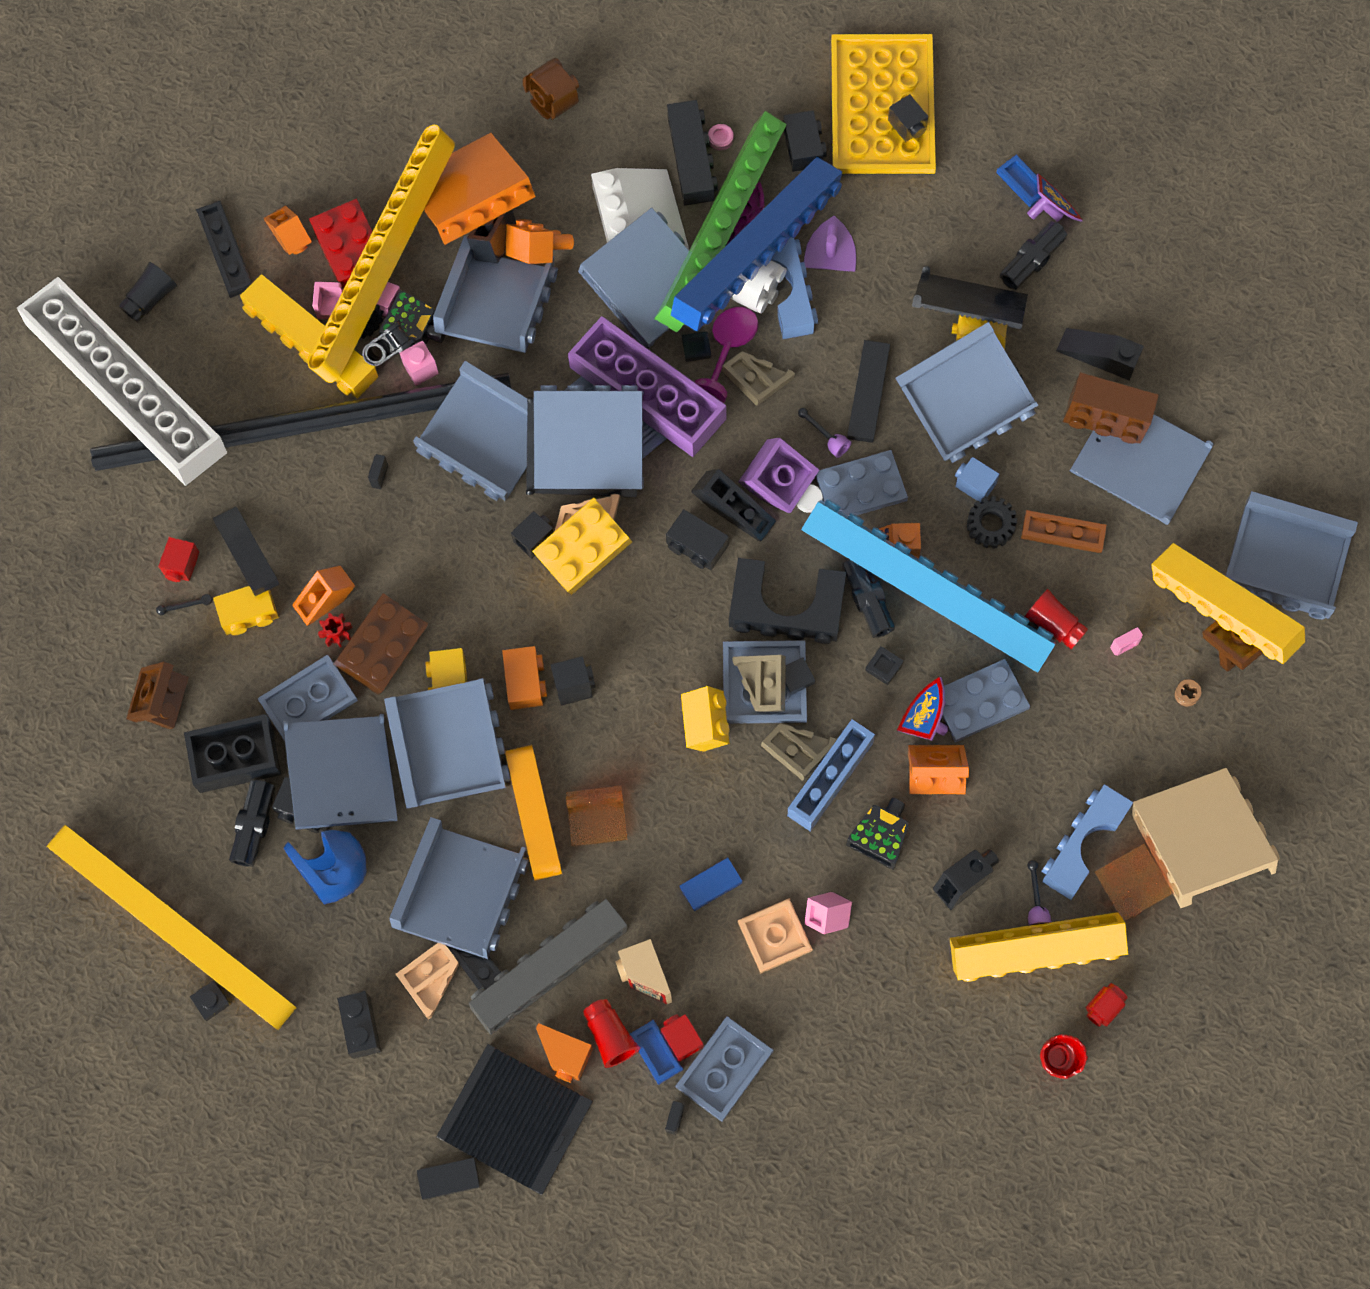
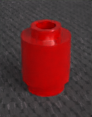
M1112 983L1107 987L1103 986L1085 1007L1088 1012L1086 1016L1098 1027L1101 1024L1108 1026L1125 1007L1124 1002L1128 997L1119 987Z

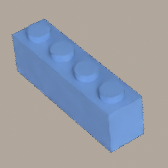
M851 719L788 807L787 816L811 832L873 745L875 734Z

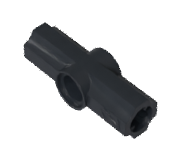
M1050 221L1033 240L1031 238L1028 239L1021 246L1016 257L1000 273L1003 283L1008 288L1017 290L1034 272L1038 273L1047 264L1051 254L1066 240L1068 234L1065 232L1064 227L1058 222Z
M849 559L844 562L843 568L852 587L853 600L857 604L858 611L863 613L872 637L880 638L888 635L895 630V626L885 605L886 599L879 581H875L872 572Z
M251 780L244 807L239 810L236 817V836L229 858L231 863L245 867H254L261 839L265 838L270 822L268 813L275 791L274 785L265 781Z

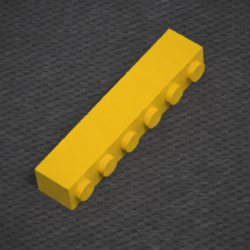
M261 274L240 295L244 304L243 310L251 318L257 316L262 320L261 324L268 332L272 334L275 331L281 336L280 340L289 349L296 348L299 351V356L308 364L309 357L325 325ZM353 350L341 376L336 380V386L345 395L352 394L358 399L378 378L376 368L369 365L363 356Z
M1174 543L1170 545L1152 563L1153 580L1159 587L1169 589L1182 602H1189L1202 615L1212 617L1225 630H1231L1238 634L1246 644H1253L1261 649L1268 658L1276 659L1284 664L1305 643V627L1178 545Z
M1119 912L950 938L955 975L958 980L968 982L975 981L979 977L984 976L1003 977L1010 972L1030 973L1037 968L1048 967L1056 969L1062 967L1063 964H1088L1096 959L1115 960L1122 955H1128L1126 926Z

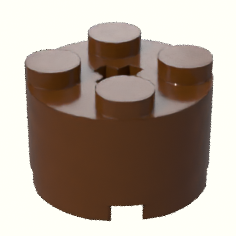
M557 58L547 61L523 78L525 93L530 91L533 97L530 100L532 106L547 120L550 118L554 120L579 102L576 90L579 88V83L574 75H568Z

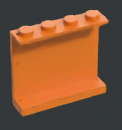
M489 133L451 154L424 208V212L437 227L443 244L446 245L536 196L529 177L493 134Z

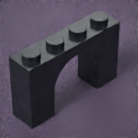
M738 558L729 613V627L740 633H748L750 630L761 631L762 635L769 637L783 634L788 635L787 637L792 640H803L805 637L815 639V642L821 644H830L831 641L837 642L846 572L819 569L816 594L811 606L801 614L782 616L771 611L762 599L761 592L765 561Z

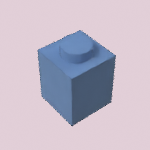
M972 457L968 464L962 463L955 474V477H957L956 488L981 502L982 498L988 497L996 486L999 473Z

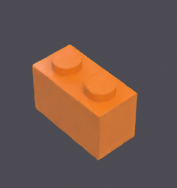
M535 646L502 650L510 710L543 706L542 697H547L545 680L540 681L539 671H544L542 654L537 655Z

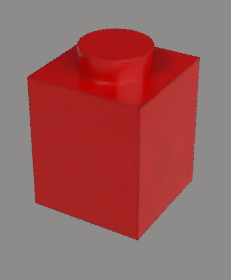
M169 537L158 567L168 580L180 582L181 579L190 581L200 552L195 543Z
M676 1014L663 1023L665 1027L661 1029V1033L679 1063L704 1048L703 1042L686 1014L681 1017Z

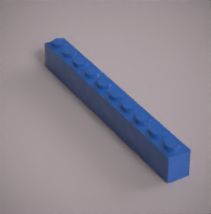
M816 157L674 296L670 316L695 331H698L704 324L708 325L713 320L715 313L719 309L723 310L729 303L730 298L734 294L738 295L748 280L752 281L763 265L767 266L773 255L777 251L781 252L787 241L791 237L795 238L804 224L810 223L815 212L823 210L828 199L831 196L835 197L842 187V183H840L842 171Z

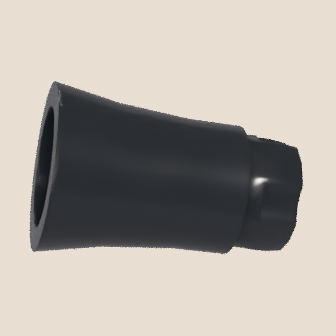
M149 262L137 282L125 295L126 298L120 303L119 308L138 323L145 314L148 315L168 293L174 290L177 284L158 266Z

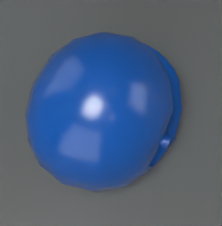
M337 830L321 832L324 853L313 859L302 858L289 842L283 848L323 904L336 902L352 894L364 881L367 872L365 852L360 842L350 832Z

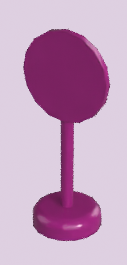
M733 307L725 310L717 317L712 331L715 340L724 347L711 379L700 378L694 381L695 384L723 404L727 399V391L717 380L730 347H739L746 344L758 331L759 323L756 315L750 309L744 307Z

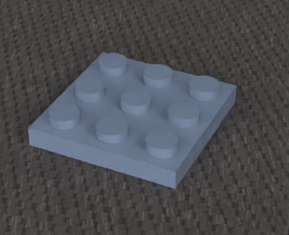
M805 641L723 642V691L726 698L725 708L728 724L807 723L806 688L790 695L785 685V711L757 712L750 701L749 692L745 690L741 681L743 679L742 675L732 661V657L784 655L786 656V665L802 657L806 661Z

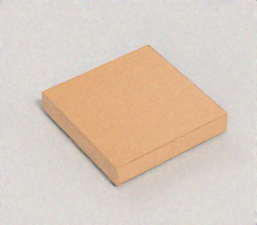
M790 898L738 920L740 929L760 974L813 950Z

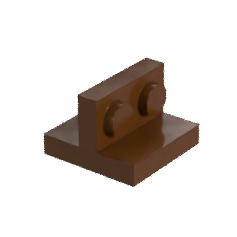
M1215 621L1202 632L1203 638L1219 651L1220 665L1227 672L1235 666L1243 670L1263 654L1261 649L1253 644H1246L1235 632L1222 628L1218 621Z
M167 662L142 667L126 719L133 722L148 721L167 729H173L189 677L172 671L174 665Z

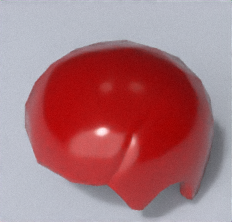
M1059 1034L1051 1037L1043 1044L1040 1051L1042 1067L1050 1076L1061 1079H1068L1082 1072L1088 1059L1084 1044L1078 1038L1068 1034Z

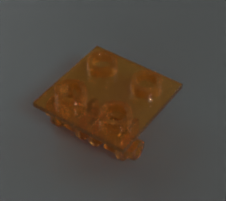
M621 786L566 792L572 847L627 840Z
M1145 844L1095 871L1096 876L1124 921L1140 915L1143 910L1173 894Z

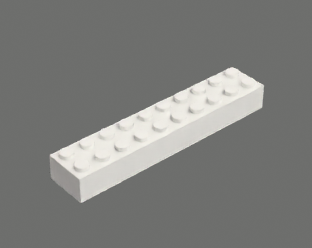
M59 277L17 307L26 326L185 486L227 454L221 437Z

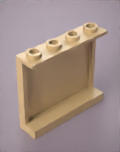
M1227 768L1133 802L1132 816L1180 908L1191 905L1192 897L1264 869L1268 868L1271 874L1276 873L1277 863L1280 860L1278 851L1274 845H1270L1267 841L1263 824L1257 822L1254 818L1250 801L1243 798L1237 778L1235 776L1231 777Z

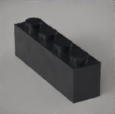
M697 100L667 104V117L683 204L687 206L714 201V192L718 191L716 176H711L710 169H714L712 153L707 154L706 147L710 146L708 131L703 132L702 125L706 124L704 110L698 108Z

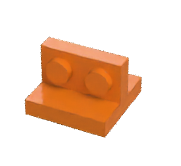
M908 745L910 764L909 794H966V778L969 777V766L964 745Z

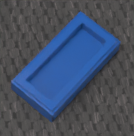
M1017 154L997 169L996 173L1030 208L1039 201L1041 196L1038 194L1037 176Z
M726 858L680 885V889L693 911H696L742 884V880L729 858Z
M654 1020L630 1033L631 1037L639 1045V1053L658 1085L683 1071Z

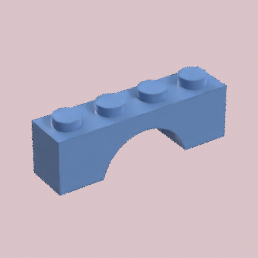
M792 237L787 241L781 252L777 251L771 259L787 269L784 277L792 286L790 296L778 305V321L783 339L814 334V324H818L816 309H811L809 301H812L810 285L805 286L804 278L807 277L805 263H800L798 255H801L799 239L794 240Z
M1105 784L1100 792L1094 789L1086 802L1090 806L1085 814L1079 812L1071 825L1075 828V831L1071 837L1067 835L1063 837L1056 848L1061 851L1057 859L1050 858L1042 870L1046 874L1042 882L1072 900L1089 873L1081 857L1082 840L1095 831L1108 830L1115 832L1133 804L1132 801Z

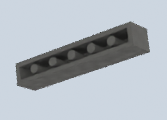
M607 899L601 903L598 901L592 903L585 910L586 914L579 920L576 918L571 919L563 926V932L556 937L553 935L547 937L539 945L541 948L534 954L528 952L517 961L518 966L510 972L507 969L502 971L494 978L495 983L487 989L482 987L471 996L472 1000L469 1002L470 1009L490 1035L627 932V924Z

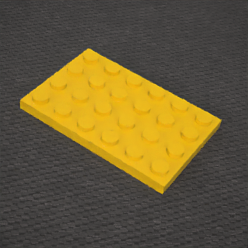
M832 34V166L841 170L842 174H935L932 34ZM911 94L928 115L927 129L922 136L905 142L888 121V113L891 105Z

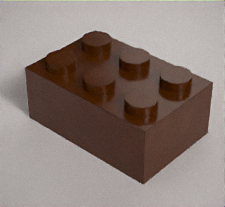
M1080 372L1071 391L1063 422L1076 429L1086 428L1095 431V433L1101 436L1111 435L1121 438L1123 442L1129 444H1140L1152 423L1159 394Z
M383 593L333 665L379 695L385 689L428 624Z

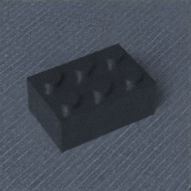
M266 714L184 732L192 784L199 793L251 782V780L255 781L281 775L273 725Z

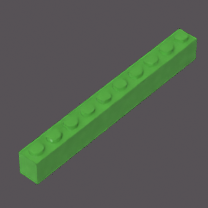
M764 111L753 125L654 318L675 332H678L684 323L670 316L674 296L726 246L787 125L768 112Z

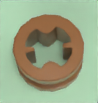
M1188 679L1179 683L1174 694L1177 702L1187 707L1196 704L1202 692L1197 682ZM1184 687H1187L1189 691L1193 690L1195 692L1191 697L1192 699H1189L1187 695L1182 696L1181 693L1184 691Z

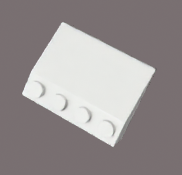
M615 168L591 174L593 191L607 243L650 208H653L656 213L660 212L664 215L668 222V227L673 232L676 231L681 235L685 242V247L689 250L667 169Z

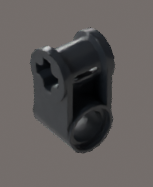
M400 319L382 331L380 335L364 347L363 358L369 365L378 366L415 342L413 338H409L401 327L402 322ZM373 346L381 349L382 357H378L373 353Z

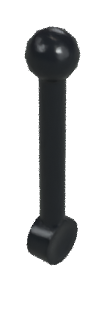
M204 594L201 599L170 606L159 605L156 608V612L158 615H164L168 611L194 605H210L212 597L209 594Z

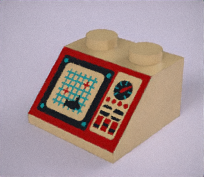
M651 939L618 951L620 959L615 962L622 983L628 981L631 989L662 1003H672L671 992Z

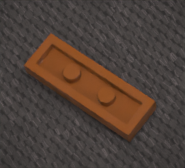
M1026 510L1021 539L1102 553L1107 525Z

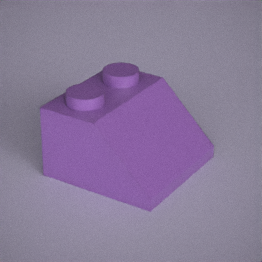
M781 438L768 439L738 483L757 498L787 513H791L819 472V469Z

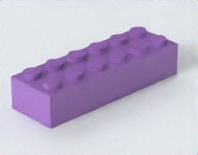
M602 316L568 353L570 368L594 386L610 385L611 391H621V386L633 385L637 386V391H644V395H642V421L692 457L697 454L726 420L725 404Z

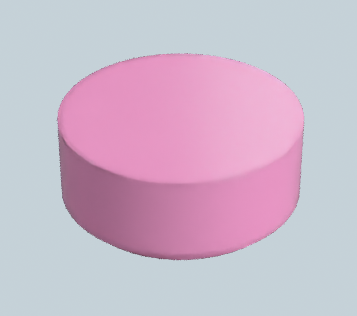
M717 124L709 130V143L712 148L726 150L732 145L734 136L729 126Z

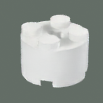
M771 260L767 266L763 265L752 281L748 280L738 295L734 294L731 299L762 314L767 304L772 305L779 293L776 287L783 280L787 269Z

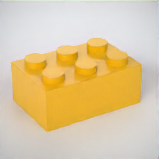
M593 498L532 552L564 589L572 595L629 546L632 541L596 499Z

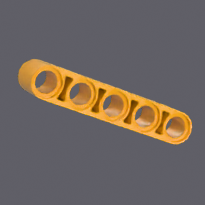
M528 745L507 750L505 755L534 880L560 875L562 870L533 746Z

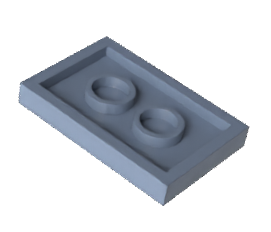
M891 450L819 470L815 476L818 487L822 492L823 501L825 502L826 499L835 502L841 507L839 511L847 516L850 513L860 515L908 500Z
M329 655L324 656L257 698L284 741L283 721L298 723L328 720L358 701L336 666L333 665L334 663Z
M1006 659L944 686L946 704L943 709L942 718L948 726L954 742H958L1030 708Z
M726 1016L675 1087L723 1122L772 1055L773 1050Z

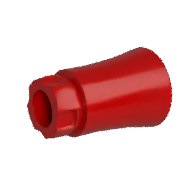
M1049 589L1041 595L1024 616L1031 623L1052 633L1057 641H1062L1070 649L1077 644L1088 630L1083 624L1078 622L1079 619L1057 600Z
M600 999L584 1009L583 1013L588 1021L587 1025L598 1046L605 1068L614 1067L638 1053L640 1050L639 1045L631 1037L616 1010L612 1009L607 999Z

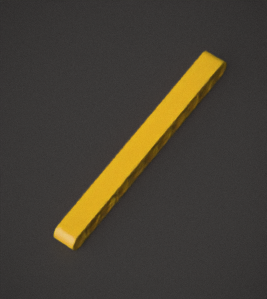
M431 125L422 133L309 357L308 367L328 383L336 381L341 376L454 150L455 142L438 125Z
M64 825L46 847L274 1028L279 1030L295 1011L296 1007L69 827Z

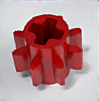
M329 613L325 621H319L323 630L319 631L318 635L320 638H326L325 643L328 647L335 643L341 648L342 642L345 639H351L347 630H351L353 627L350 622H345V617L342 613L339 617ZM334 627H338L337 633H332Z

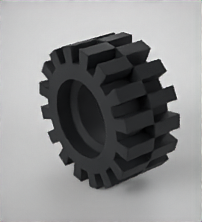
M991 496L990 500L984 497L981 502L977 501L974 503V507H971L967 519V531H970L969 536L971 539H976L975 543L977 545L981 542L984 544V548L992 545V549H994L999 544L1002 547L1006 545L1007 540H1011L1017 524V518H1015L1016 511L1011 510L1012 505L1010 503L1005 505V499L1000 498V501H995L996 496ZM988 514H994L1001 519L1002 527L997 531H988L982 526V518Z

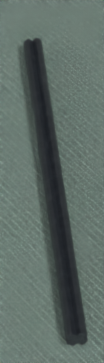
M509 373L491 375L494 379L511 388ZM455 382L210 427L221 437L224 447L227 448L437 410ZM139 439L90 448L91 462L93 468L95 467V471L159 460Z

